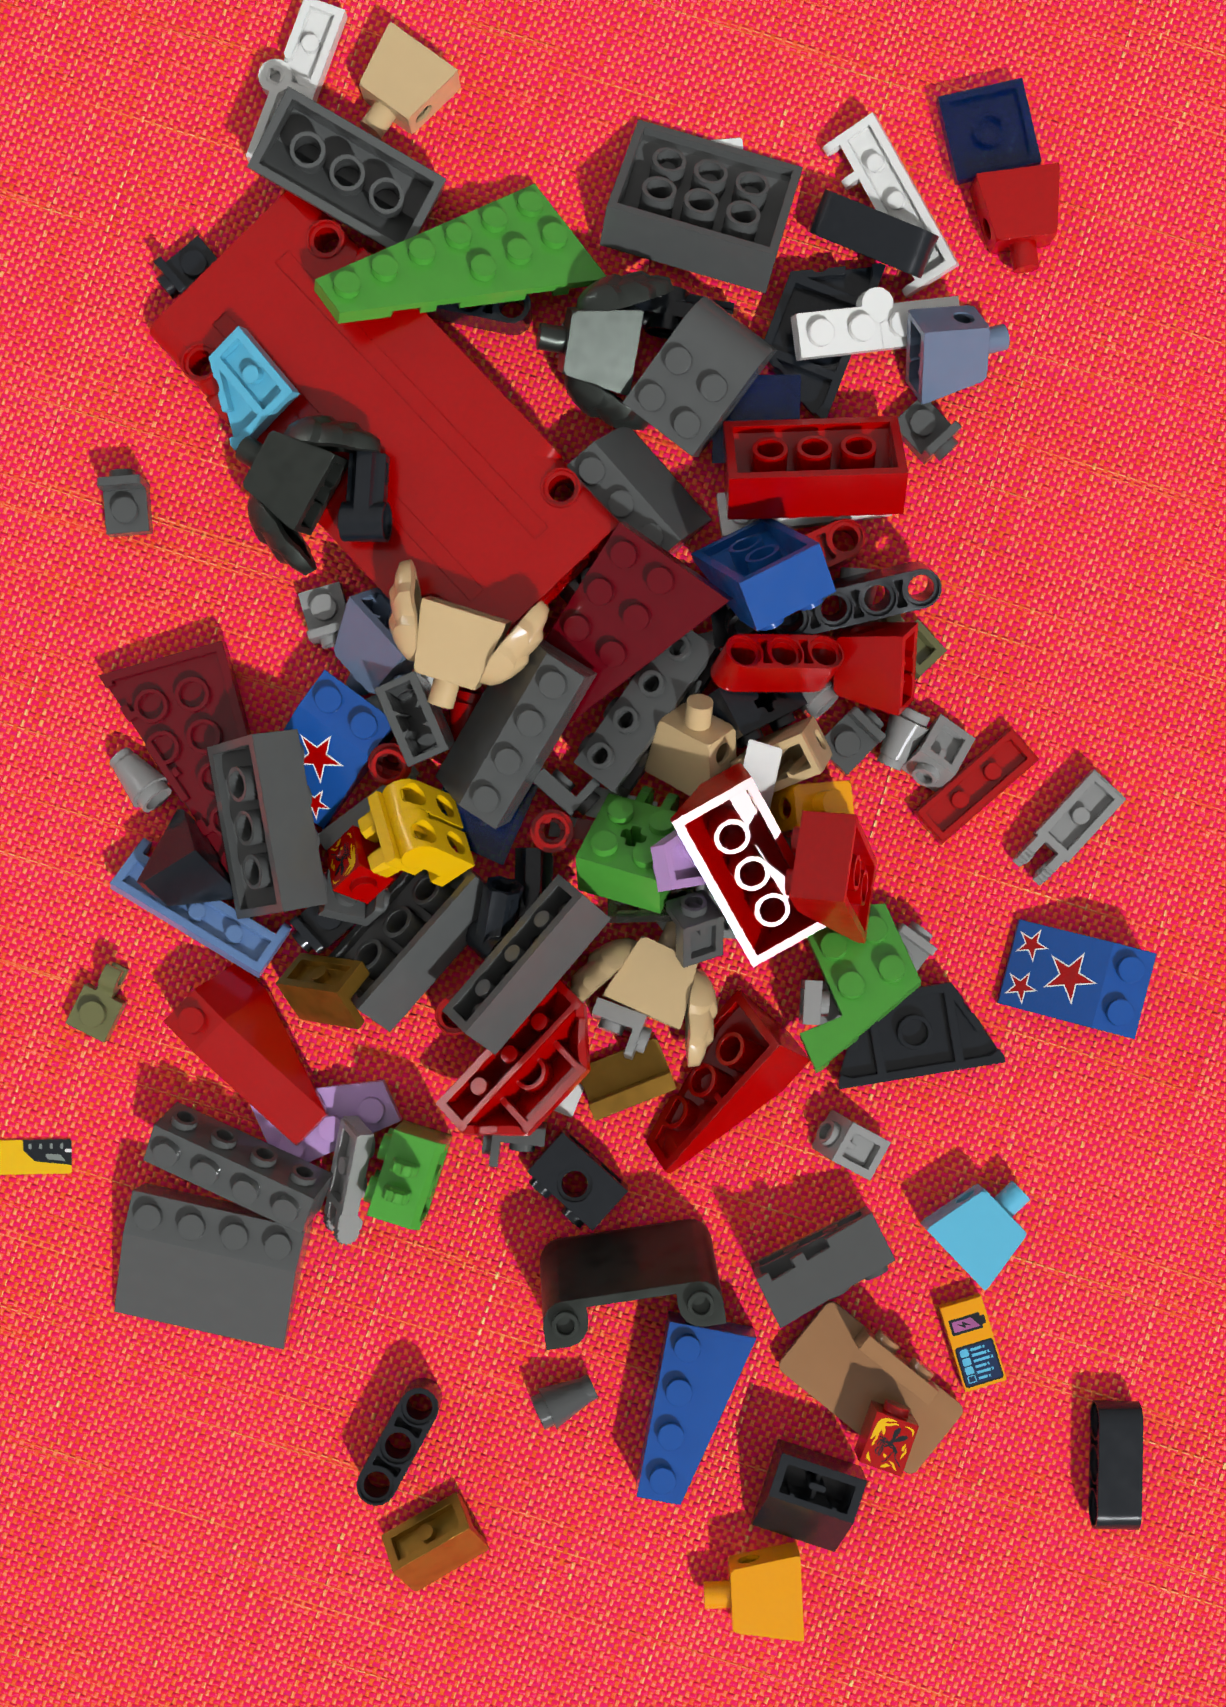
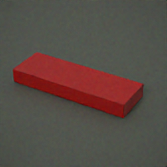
M1009 727L959 770L951 780L934 792L911 813L938 844L942 845L1033 766L1039 758L1014 729Z

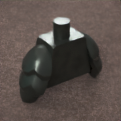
M643 271L632 272L623 276L617 274L605 276L593 282L581 293L577 299L576 307H567L564 326L546 323L539 324L536 349L559 353L558 370L565 375L564 385L572 401L588 416L599 417L606 424L614 428L627 427L634 430H644L649 425L647 421L624 405L622 399L610 391L622 395H628L631 391L644 314L643 310L632 305L673 291L674 288L670 278L660 275L650 276Z
M309 416L288 425L284 434L271 431L264 444L251 436H247L237 447L236 459L250 467L243 481V487L251 494L247 502L248 516L256 537L260 542L268 545L280 563L290 565L305 576L316 570L317 566L309 546L300 533L311 536L348 468L349 460L332 452L354 453L357 451H372L380 453V439L369 432L363 431L357 423L337 421L332 416Z

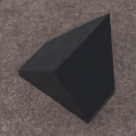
M177 809L139 876L137 883L163 906L234 899L230 876L221 863L220 856L207 836H203L195 823L196 821L183 809Z

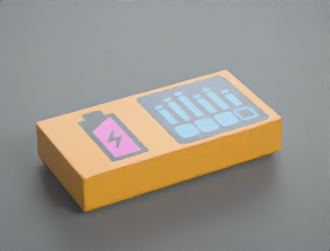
M978 1293L938 1305L965 1393L1006 1381V1374L982 1296Z

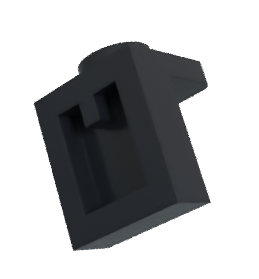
M197 236L167 262L161 256L153 261L162 273L156 279L171 298L175 299L217 257L202 239Z
M319 906L308 907L300 915H295L289 921L295 928L291 935L297 943L308 953L314 949L318 954L326 952L356 924L319 916Z

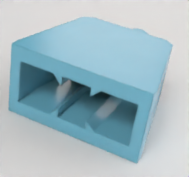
M1013 1181L1007 1184L994 1198L982 1186L976 1184L926 1217L920 1224L985 1291L1025 1239L1026 1231L1012 1217L1031 1199Z

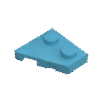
M237 326L208 357L213 377L219 385L218 397L222 412L228 414L233 434L229 441L235 451L245 437L251 436L257 439L300 395V392L246 328Z

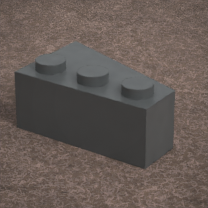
M865 1206L750 1264L756 1280L780 1328L829 1299L844 1294L851 1286L861 1280H871L884 1274L889 1269L887 1265L895 1261V1258L872 1212Z

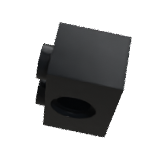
M564 1127L529 1165L527 1170L532 1176L529 1183L536 1191L547 1199L551 1195L555 1196L565 1205L561 1210L562 1213L574 1225L581 1228L586 1224L592 1231L628 1192V1185ZM578 1171L584 1174L588 1181L585 1189L580 1192L567 1190L562 1181L567 1173Z

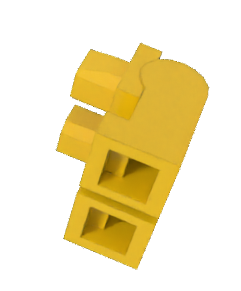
M409 778L394 781L388 784L382 793L375 791L367 797L370 811L358 820L360 832L365 839L374 843L379 841L381 846L368 856L370 869L373 873L388 878L401 870L414 876L422 870H427L430 881L443 887L475 866L466 834L461 831L464 827L456 801L449 793ZM443 809H445L447 816L442 812ZM454 845H456L458 853L452 848Z

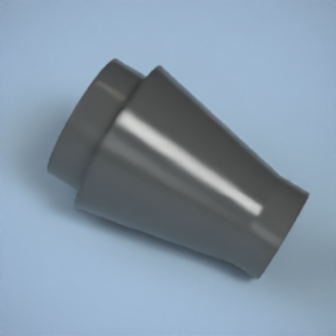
M587 1374L577 1379L538 1388L539 1393L530 1397L544 1430L552 1426L558 1429L586 1405L598 1399L597 1393Z

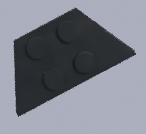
M876 263L872 264L871 267L846 269V266L833 267L823 272H815L812 269L790 272L764 339L777 349L767 363V366L814 418L828 417L851 355L796 361L790 317L797 313L856 307L857 299L863 292L878 287L886 267L884 264Z
M951 982L918 987L846 1049L837 1078V1087L844 1089L1004 1063L1005 1057L987 1035L974 1013L966 1006L964 999Z

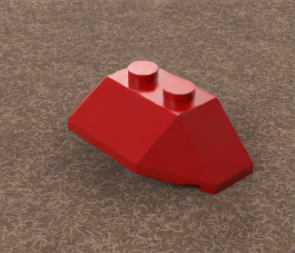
M560 979L495 1055L486 1049L435 1104L464 1135L530 1136L591 1071L586 1004Z

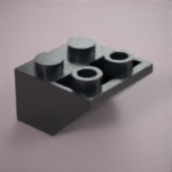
M778 1439L751 1524L835 1552L854 1523L867 1479L859 1465Z

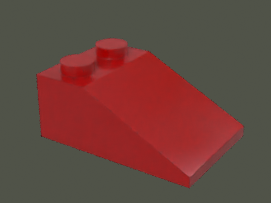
M802 811L800 826H794L792 831L791 849L796 855L794 868H788L786 871L785 895L789 896L799 913L857 943H866L877 859L856 814Z

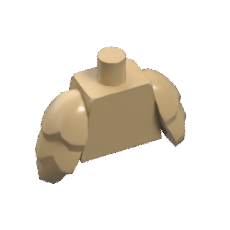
M411 559L399 562L394 584L389 590L392 610L389 618V628L393 640L404 657L414 662L415 672L434 678L427 702L438 707L453 709L459 686L476 690L482 684L493 686L511 679L528 664L529 655L543 640V627L548 618L549 608L542 600L533 606L506 636L512 622L510 620L433 596L422 598L416 568Z
M667 920L658 942L645 936H641L638 941L627 937L615 939L595 949L589 955L587 963L572 975L570 989L585 1002L598 988L613 977L605 989L603 997L645 1014L647 1017L676 1030H680L685 1016L688 1067L700 1066L707 1047L714 1040V1018L718 1013V1004L714 987L707 974L698 969L697 964L683 968L676 958V924L671 920Z

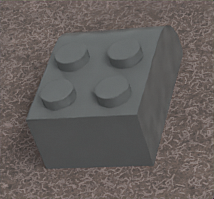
M704 296L681 320L622 403L693 457H699L723 425V421L728 418L777 349L709 297Z

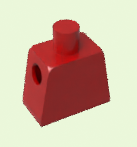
M1059 163L977 173L969 188L987 250L991 254L1011 252L1014 273L1021 274L1037 270L1039 268L1037 248L1049 246L1057 234Z
M864 622L847 626L836 637V641L844 651L843 663L834 674V692L837 696L899 716L914 701L918 622Z

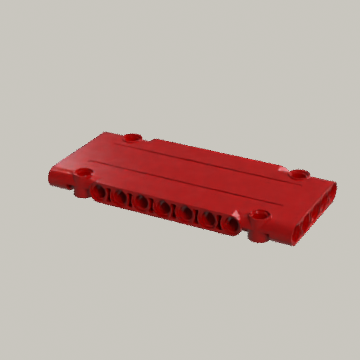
M286 191L158 316L150 328V335L182 369L185 376L192 380L207 396L206 401L230 426L228 414L222 412L218 397L219 385L213 377L212 369L203 376L200 375L202 366L209 361L208 357L237 326L246 328L300 392V395L256 439L264 444L271 431L284 434L288 425L296 420L316 415L332 416L337 421L355 422L363 431L379 438L380 453L387 454L390 457L387 502H389L392 511V534L389 542H350L341 540L338 528V514L342 501H346L348 468L318 523L389 600V590L394 584L399 562L411 559L416 568L422 598L433 596L510 620L512 622L506 634L507 636L533 606L541 600L548 605L598 557L620 521L587 488L578 476L568 468L556 449L427 313H420L418 308L394 311L391 317L338 324L315 293V279L370 256V254L364 247H359L328 214ZM335 239L339 240L337 247L333 251L323 253L324 247L328 242ZM332 452L349 460L348 452ZM565 483L574 485L575 489L571 498L561 502L554 499L555 491L560 485Z

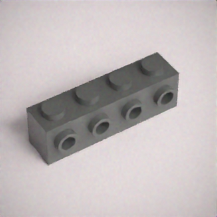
M690 631L675 642L666 651L628 679L629 685L621 696L614 698L606 707L603 713L604 720L597 730L588 734L578 748L579 755L573 763L613 793L627 798L646 772L645 765L658 722L678 706L686 703L690 695L701 694L712 679L711 667L720 650L694 631Z
M558 874L442 1011L466 1035L496 1055L611 918Z
M176 1102L154 1124L143 1159L156 1167L301 1234L321 1209L333 1173L179 1102Z

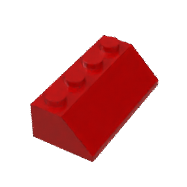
M898 416L723 421L724 484L728 520L903 514L908 468Z
M741 762L701 783L670 820L751 965L755 967L826 926L799 913L789 896L785 895L786 871L788 868H794L795 856L753 778Z

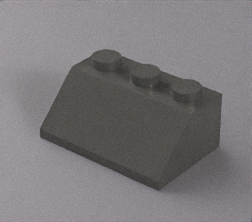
M620 427L597 439L567 465L620 522H627L672 555L712 521L707 513L630 428ZM565 483L570 491L574 493V485Z

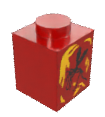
M354 825L327 849L332 891L369 904L395 878L394 875L386 878L371 871L368 856L381 847L379 841L374 843L365 839L360 832V828Z
M886 1399L884 1404L871 1400L854 1449L859 1462L902 1477L919 1428L914 1416L909 1414L911 1410L909 1407L890 1399Z

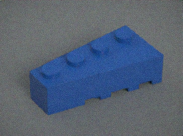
M668 1311L637 1474V1497L681 1505L757 1339L753 1327L730 1322L705 1327L694 1326L687 1323L680 1313Z

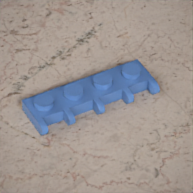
M143 838L110 882V889L257 978H260L289 935L292 926L284 922L275 934L252 920L254 917L237 919L236 910L221 900L176 906L161 905L137 883L139 876L150 859L146 854L152 846L151 841Z

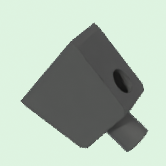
M413 671L374 688L408 767L445 752L452 747L455 742L454 736L442 708L427 702L431 684L419 673ZM413 689V690L410 691V692L401 694V693H403V692H405V691H407V690Z

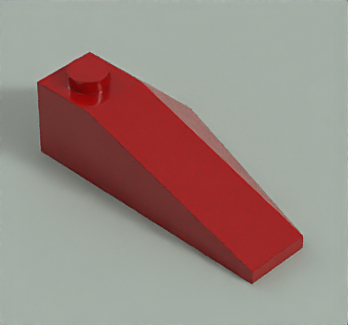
M233 964L195 988L163 1022L193 1053L294 1145L298 1146L328 1115V1112L307 1068L303 1066L292 1044L293 1039L288 1029L284 1027L270 991L254 975Z
M737 990L714 1018V1040L707 1047L700 1066L688 1067L686 1065L684 1071L689 1073L678 1095L669 1097L646 1141L664 1171L671 1174L781 1093L809 1063V1057L784 1027L743 992Z

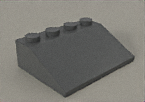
M638 119L606 207L600 245L766 293L803 167Z
M144 1183L132 1191L122 1237L114 1312L284 1349L313 1220L301 1234L233 1202Z

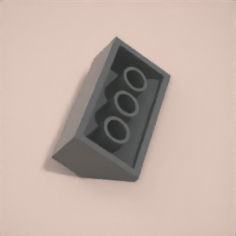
M289 86L247 165L248 169L385 248L420 234L446 182V178Z
M543 639L538 647L529 655L528 664L519 673L501 684L487 685L435 775L459 806L494 829L507 824L517 811L597 673Z
M298 729L250 734L207 747L237 919L328 904L326 894L327 879L322 871L319 854L320 839L314 825L311 808L312 793L307 785L304 768L305 754L299 740Z
M471 868L443 887L430 881L427 870H422L415 876L403 871L388 888L390 890V900L386 911L380 914L368 926L356 924L329 955V957L362 961L370 973L351 997L354 1006L391 1032L468 945L466 934L471 924L479 917L483 888L487 882Z

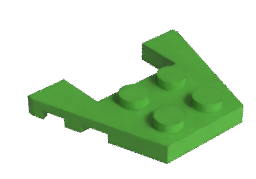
M885 903L871 905L866 943H857L828 927H824L805 938L841 1016L800 1033V1039L815 1073L827 1067L831 1060L844 1049H848L867 1029L877 1021L879 1022L921 986L920 977Z

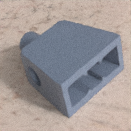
M971 305L908 310L905 382L921 405L983 382L987 377L989 354L1008 350L1010 338L1006 326L999 324L989 327L978 310Z
M378 587L349 596L334 647L335 656L350 671L346 685L359 695L376 694L374 688L404 676L414 669V662L404 657L393 640L389 628V618L392 613L390 600Z

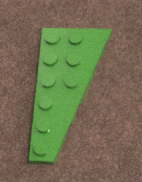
M532 184L315 279L314 291L337 323L341 324L391 317L394 311L418 308L420 313L434 312L437 306L458 303L459 308L525 300L527 294L551 291L552 296L566 295L569 293V289L590 286L593 282L606 275L536 184Z

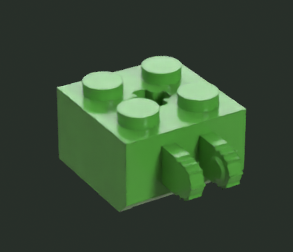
M642 786L635 800L609 793L575 856L578 890L661 914L672 890L658 892L650 847L675 830L670 819L678 810L680 800L678 795L669 792L661 807L653 805L655 791L652 787Z
M403 1120L395 1129L390 1128L388 1133L384 1134L377 1154L378 1159L384 1160L382 1169H377L375 1175L371 1176L363 1201L371 1203L367 1216L404 1228L420 1230L427 1218L453 1135Z

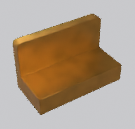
M300 953L276 982V985L296 1015L302 1020L353 1029H360L365 1023L351 1001V997L370 974L362 961Z
M656 1038L649 1039L644 1053L636 1051L633 1060L624 1057V1049L590 1063L591 1071L581 1083L589 1100L588 1105L595 1121L677 1089Z
M457 1492L381 1535L393 1573L413 1591H419L489 1550L487 1540L474 1528L465 1501Z

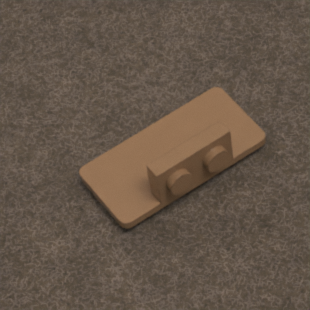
M835 1301L825 1302L780 1358V1370L858 1434H860L871 1400L884 1404L886 1399H890L911 1409L909 1414L914 1416L919 1428L904 1471L908 1474L915 1473L963 1413L961 1404L931 1380L935 1374L915 1357L909 1362L897 1352L900 1346L885 1332L879 1329L874 1334Z

